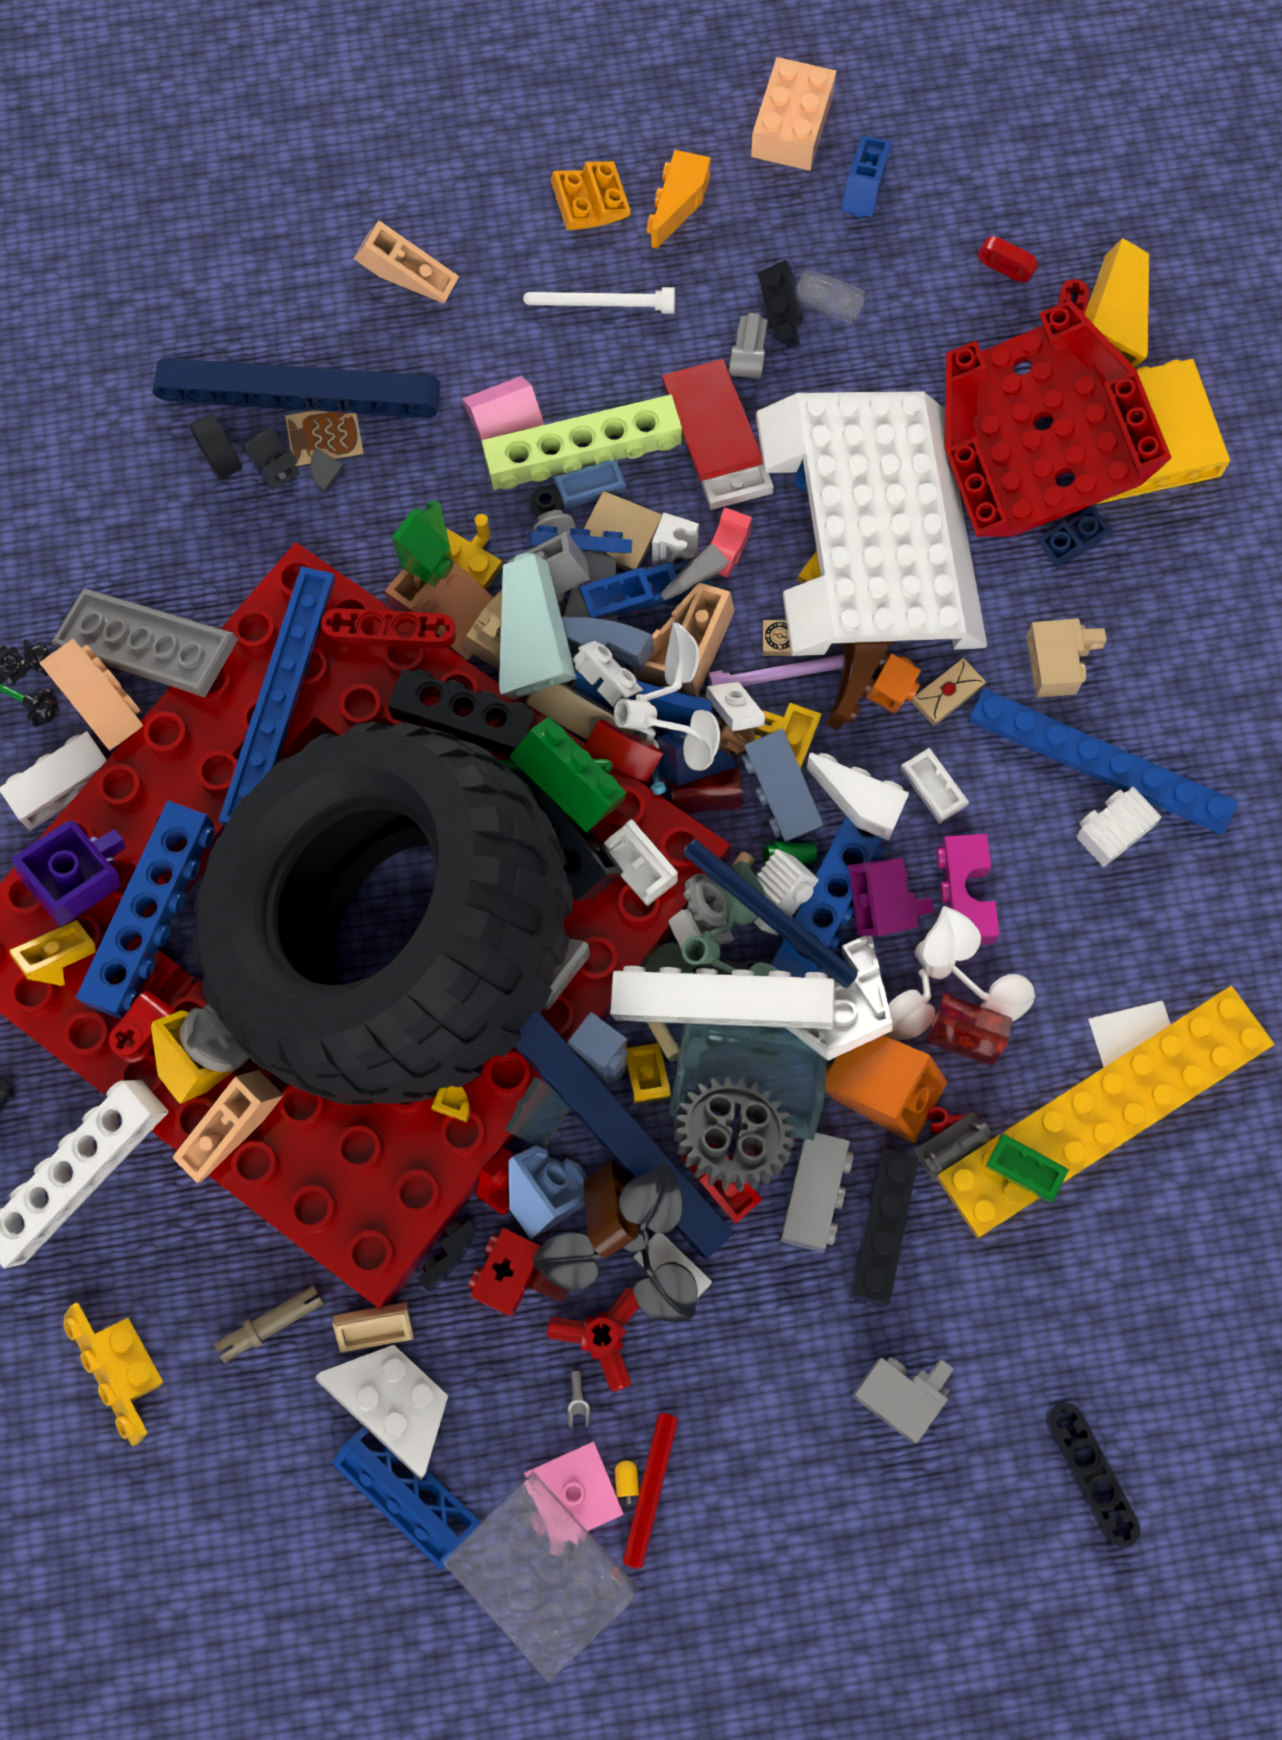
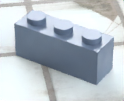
M780 729L745 744L747 753L741 756L748 773L756 772L761 785L755 787L762 806L769 804L774 817L768 820L775 837L783 836L784 841L788 842L824 827L784 730Z
M590 1012L568 1040L569 1047L606 1088L610 1084L616 1086L627 1072V1068H625L628 1062L626 1060L628 1054L626 1052L627 1038Z

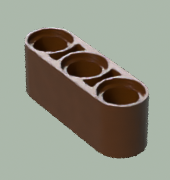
M614 1158L583 1180L588 1238L595 1251L604 1258H608L638 1237V1225L629 1222L623 1216L619 1205L621 1191L632 1179Z

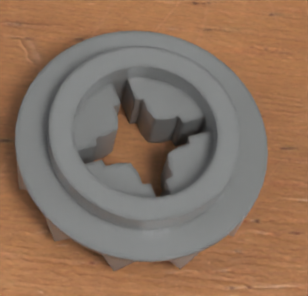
M695 874L685 882L686 892L683 895L689 903L687 908L691 909L694 913V919L700 920L704 928L711 927L715 929L723 925L727 919V904L719 886L704 874Z

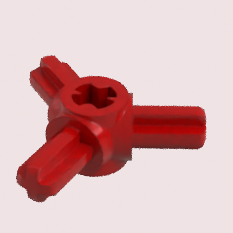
M627 1287L607 1313L601 1310L596 1317L586 1316L585 1321L553 1316L548 1323L547 1337L549 1339L581 1344V1350L590 1351L593 1360L599 1359L609 1389L612 1392L622 1390L631 1385L620 1350L625 1348L622 1338L627 1331L624 1329V1326L640 1307L635 1299L634 1289ZM599 1326L601 1330H603V1326L611 1329L609 1336L612 1340L606 1346L604 1342H601V1346L594 1344L596 1336L593 1331Z

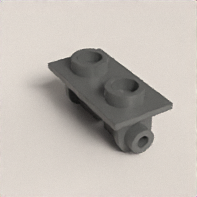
M974 1111L914 1148L913 1151L916 1156H919L920 1163L931 1181L938 1178L937 1175L991 1141L989 1135L992 1133L985 1122L980 1123Z

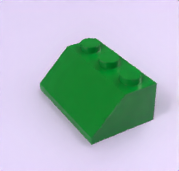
M547 717L532 728L509 756L586 832H589L625 799L627 792L617 783L615 778L607 774L591 758L590 754L578 746L565 733L564 729L550 717Z

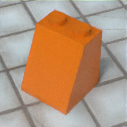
M882 1035L837 1056L835 1061L826 1068L821 1086L832 1099L904 1140L915 1144L928 1120V1111L935 1107L948 1082L929 1054Z

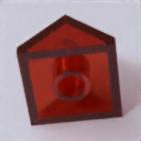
M738 765L736 768L681 786L669 780L671 803L686 814L741 809L743 793Z
M943 993L925 1042L993 1067L1008 1044L1012 1017Z

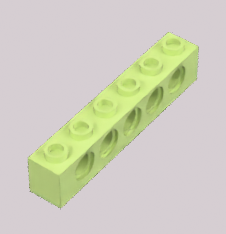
M672 394L481 440L493 490L500 488L512 489L521 483L544 481L550 476L580 470L607 460L614 461V458L617 460L627 457L634 459L656 450H671L676 445L682 444V427ZM642 428L652 429L649 432L640 431ZM613 435H617V436H620L621 438L616 439V440H612V439H609L608 437L613 436ZM580 443L589 444L587 447H578L577 445ZM552 450L558 452L554 455L545 454L546 452ZM518 458L526 459L522 463L513 462Z

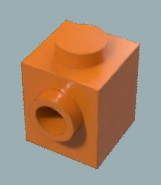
M891 653L887 662L879 671L876 682L866 698L895 714L905 699L911 701L920 687V683L916 682V679L921 670L915 667L910 659Z

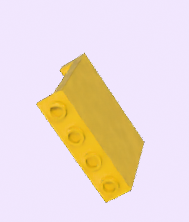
M1177 359L1169 361L1162 366L1152 368L1144 366L1136 369L1172 459L1141 486L1096 504L1209 480L1223 475L1230 462V458L1194 359L1184 361Z

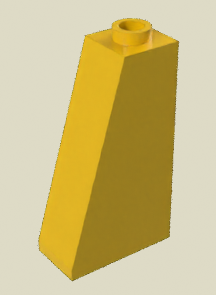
M1122 238L1105 255L1085 316L1136 368L1146 359L1148 354L1149 253Z

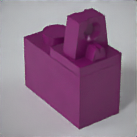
M904 858L878 859L848 865L858 935L882 936L918 928L917 916L934 912L932 898L915 899L914 892H908Z

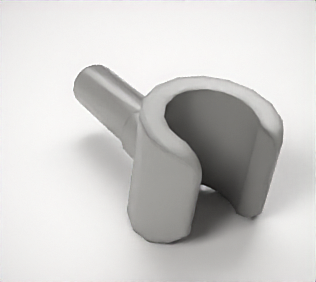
M573 1371L571 1372L573 1396L567 1410V1423L572 1428L573 1416L581 1414L585 1417V1427H587L590 1420V1407L587 1402L583 1401L581 1372Z

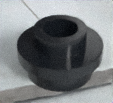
M539 488L530 497V509L537 517L549 511L562 509V497L553 488ZM544 499L551 500V502L547 505L540 503V501Z

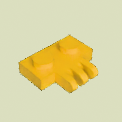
M789 703L784 717L762 711L765 714L764 722L770 724V726L764 724L763 726L755 727L754 731L766 736L783 729L801 769L822 714L793 703ZM755 735L754 741L762 737Z

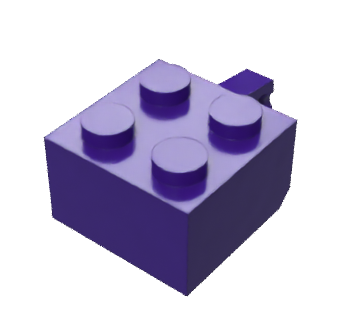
M66 821L13 856L11 860L18 877L61 928L121 887L117 871L112 867V864L115 862L114 857L123 851L126 846L123 838L115 829L98 839L95 836L88 838L75 821Z

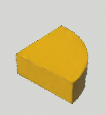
M450 1086L448 1088H439L431 1107L432 1110L468 1122L470 1106L463 1087Z

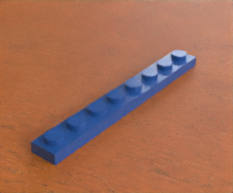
M302 566L300 568L218 820L221 825L226 826L232 817L231 814L240 801L264 779L265 774L279 761L321 629V620L326 613L336 578L333 573Z
M985 688L969 718V722L1122 791L1126 792L1131 787H1134L1147 802L1220 835H1223L1238 804L1237 800Z

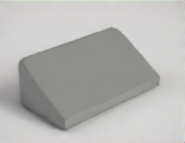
M569 939L564 963L555 966L548 985L553 991L543 1008L546 1011L552 1007L590 957L589 945L586 942Z

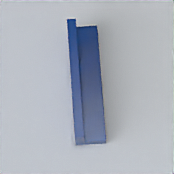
M363 1426L344 1444L332 1464L419 1550L442 1570L467 1540L479 1529L482 1523L428 1470H426L425 1476L420 1480L382 1443V1452H371L361 1441L369 1433L373 1437L375 1436ZM391 1463L402 1464L409 1471V1479L398 1478L392 1472ZM419 1490H429L436 1497L437 1506L424 1504L419 1499ZM446 1516L457 1517L467 1527L460 1537L447 1526Z

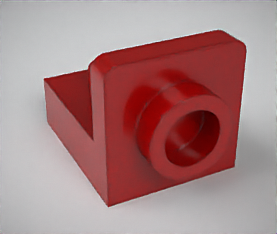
M506 1148L502 1149L481 1169L476 1192L477 1197L502 1215H506L510 1211L508 1160L515 1156Z

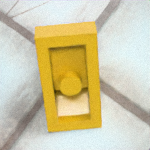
M77 920L9 950L11 957L27 979L59 986L65 985L63 967L96 953L95 943Z
M659 1043L626 1048V1052H628L626 1056L628 1061L627 1069L633 1104L669 1099L671 1091Z

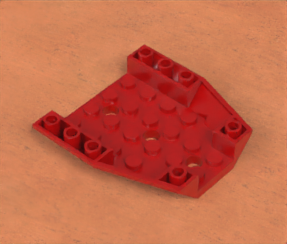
M1071 300L1040 312L1042 326L986 350L980 351L977 340L946 353L945 451L977 537L1019 535L1139 487L1172 459L1137 370ZM1027 362L1032 365L1030 371L1026 374L1018 375L1014 372L1016 366L1020 363ZM1048 417L1053 420L1052 425L1046 430L1035 428L1037 421L1041 418ZM1069 473L1075 476L1073 483L1067 487H1061L1056 484L1057 479L1062 474Z

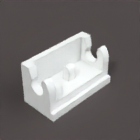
M663 512L652 540V567L668 562L674 565L673 562L677 558H683L685 561L693 559L698 554L699 523Z
M632 819L604 842L607 850L624 871L620 876L646 906L650 905L677 883L678 872Z

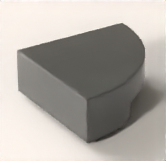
M315 448L310 462L311 473L317 487L326 494L344 470V466L339 461Z

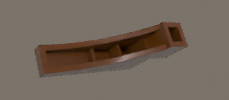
M896 641L844 643V662L840 686L825 724L837 731L845 722L851 724L861 710V706L857 704L861 696L866 697L876 682V679L872 678L876 669L881 670L890 656V653L886 650L890 643L895 644Z

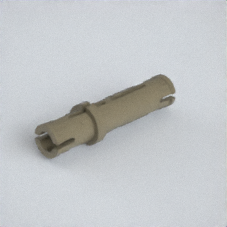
M310 1285L309 1288L266 1312L253 1321L251 1319L244 1321L242 1328L219 1341H215L214 1346L217 1352L233 1345L232 1348L220 1355L222 1361L226 1364L229 1360L252 1346L260 1347L264 1344V1339L320 1306H324L321 1295L308 1303L305 1302L318 1294L315 1285Z

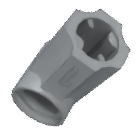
M748 313L740 317L736 346L732 348L729 375L761 380L765 350L763 348L768 320L761 317L760 314Z

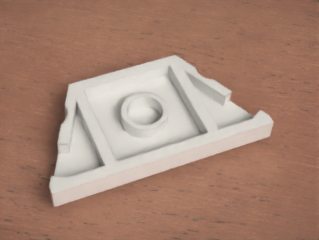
M395 1345L327 1369L316 1376V1381L420 1480L425 1476L448 1395Z

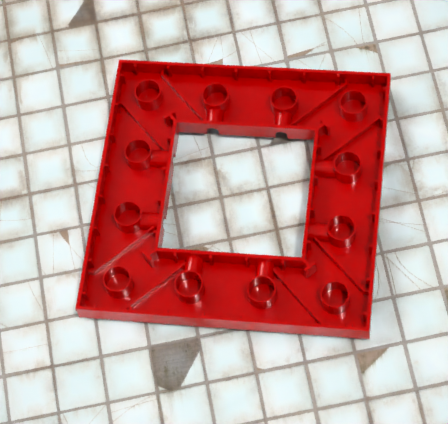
M297 542L292 545L222 626V630L232 632L238 638V641L206 697L170 687L140 721L143 727L119 745L39 838L41 839L66 821H75L88 838L95 836L98 839L115 829L124 840L126 848L114 857L115 862L112 864V867L117 871L121 887L69 922L77 920L95 943L96 953L167 800L207 814L215 825L213 842L209 848H204L199 859V872L193 881H189L184 892L185 894L205 872L210 852L225 828L218 820L301 566L334 574L336 581L326 612L335 608L394 611ZM337 620L336 625L332 626L334 632H339V628L344 626L342 620ZM353 620L354 627H351V628H352L353 634H356V633H357V631H356V626H355L356 620ZM375 620L368 621L363 626V632L368 635H374L380 631L382 625ZM404 622L399 625L397 633L400 636L408 637L415 632L416 626L413 623ZM321 627L278 762L285 757L290 758L302 751L307 743L316 739L321 732L324 734L331 732L340 736L346 733L353 725L365 722H378L385 726H395L399 722L404 723L392 719L388 708L389 701L403 669L412 672L415 669L423 670L430 673L434 679L443 682L454 680L463 684L468 690L477 693L488 691L498 696L499 700L511 704L514 701L526 703L521 698L514 700L501 695L498 682L449 648L432 649L332 643L326 638ZM429 697L423 704L433 706L439 702L440 698ZM468 707L461 708L457 711L456 715L460 717L468 716L472 713L473 709ZM531 707L532 711L536 713L537 725L547 718V716ZM495 718L489 723V726L494 728L501 727L505 724L506 720ZM564 729L565 733L583 749L585 743ZM486 750L497 760H512L508 756ZM614 768L607 774L615 778L617 783L627 792L625 799L592 829L604 844L610 836L632 819L678 872V880L674 886L648 906L644 904L621 876L614 880L595 899L577 901L573 898L572 912L564 919L563 927L570 939L584 941L589 945L590 957L552 1007L547 1011L542 1009L540 1012L567 1044L568 1040L590 1012L603 1021L607 1019L611 1012L613 971H623L625 966L645 967L656 949L662 946L673 932L668 920L681 910L688 909V900L683 895L686 892L685 882L695 874L708 876L683 855L685 847L692 840H698L724 863L730 854V844L662 796L654 795L649 787L636 778ZM556 826L555 833L557 838H559V829ZM187 841L177 842L173 847V852L182 851L186 847ZM576 854L575 862L576 865L579 867L580 858L578 854ZM15 868L0 883V1014L105 1096H107V1091L121 1080H142L169 1111L151 1131L176 1151L182 1146L235 1076L259 1070L284 1096L265 1120L208 1176L379 1309L383 1306H388L477 1190L481 1169L502 1149L509 1148L552 1091L551 1087L514 1047L504 1057L495 1055L483 1064L482 1074L462 1086L469 1100L470 1113L468 1122L432 1110L431 1107L435 1097L417 1102L391 1104L373 1102V1104L349 1105L333 1102L326 1098L309 1094L282 1081L274 1074L262 1069L250 1058L242 1067L230 1073L208 1092L179 1104L158 1077L154 1048L142 1062L137 1064L123 1062L112 1051L108 1043L112 1029L117 1026L121 1019L87 1007L76 999V995L96 953L63 967L65 981L63 986L27 979L11 957L9 950L60 927L21 881ZM172 872L162 874L158 880V885L168 883L172 877ZM157 905L148 906L143 912V918L152 916L157 910ZM142 937L132 939L128 945V951L136 950L141 945ZM158 950L154 958L156 960L154 971L150 978L144 979L139 990L140 995L145 991H150L176 1011L182 1010L188 1013L195 1008L203 1009L205 1005H209L201 988L202 982L198 981L193 984L192 980L194 978ZM126 970L118 971L114 975L113 984H119L125 979ZM127 1040L124 1043V1046H129L131 1048L134 1046L135 1042Z

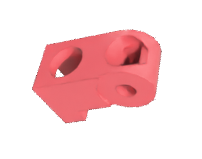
M724 507L720 517V523L711 545L714 544L729 561V564L717 574L729 578L751 534L752 517Z

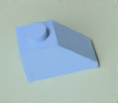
M533 1146L508 1160L510 1211L530 1240L555 1227L585 1205L583 1180L587 1175L578 1163L569 1159L563 1162L548 1156V1150L538 1146Z

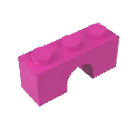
M987 834L945 836L941 847L936 849L937 868L943 869L944 882H940L941 902H947V907L962 913L974 923L981 935L980 945L994 944L999 937L996 902L977 901L969 896L965 888L967 880L986 877L991 868Z

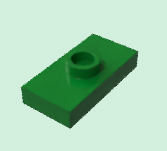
M1003 1133L1000 1135L985 1165V1168L1049 1203L1054 1201L1069 1171L1068 1168Z

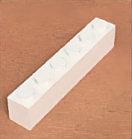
M625 966L623 971H613L610 1014L616 1021L834 1029L835 981L834 979L827 978L828 975L825 973L809 972L805 974V978L791 977V973L785 971H770L769 976H754V972L750 970H733L732 975H717L718 971L715 969L700 968L696 969V974L681 973V969L674 967H662L659 969V972H645V968L640 966Z

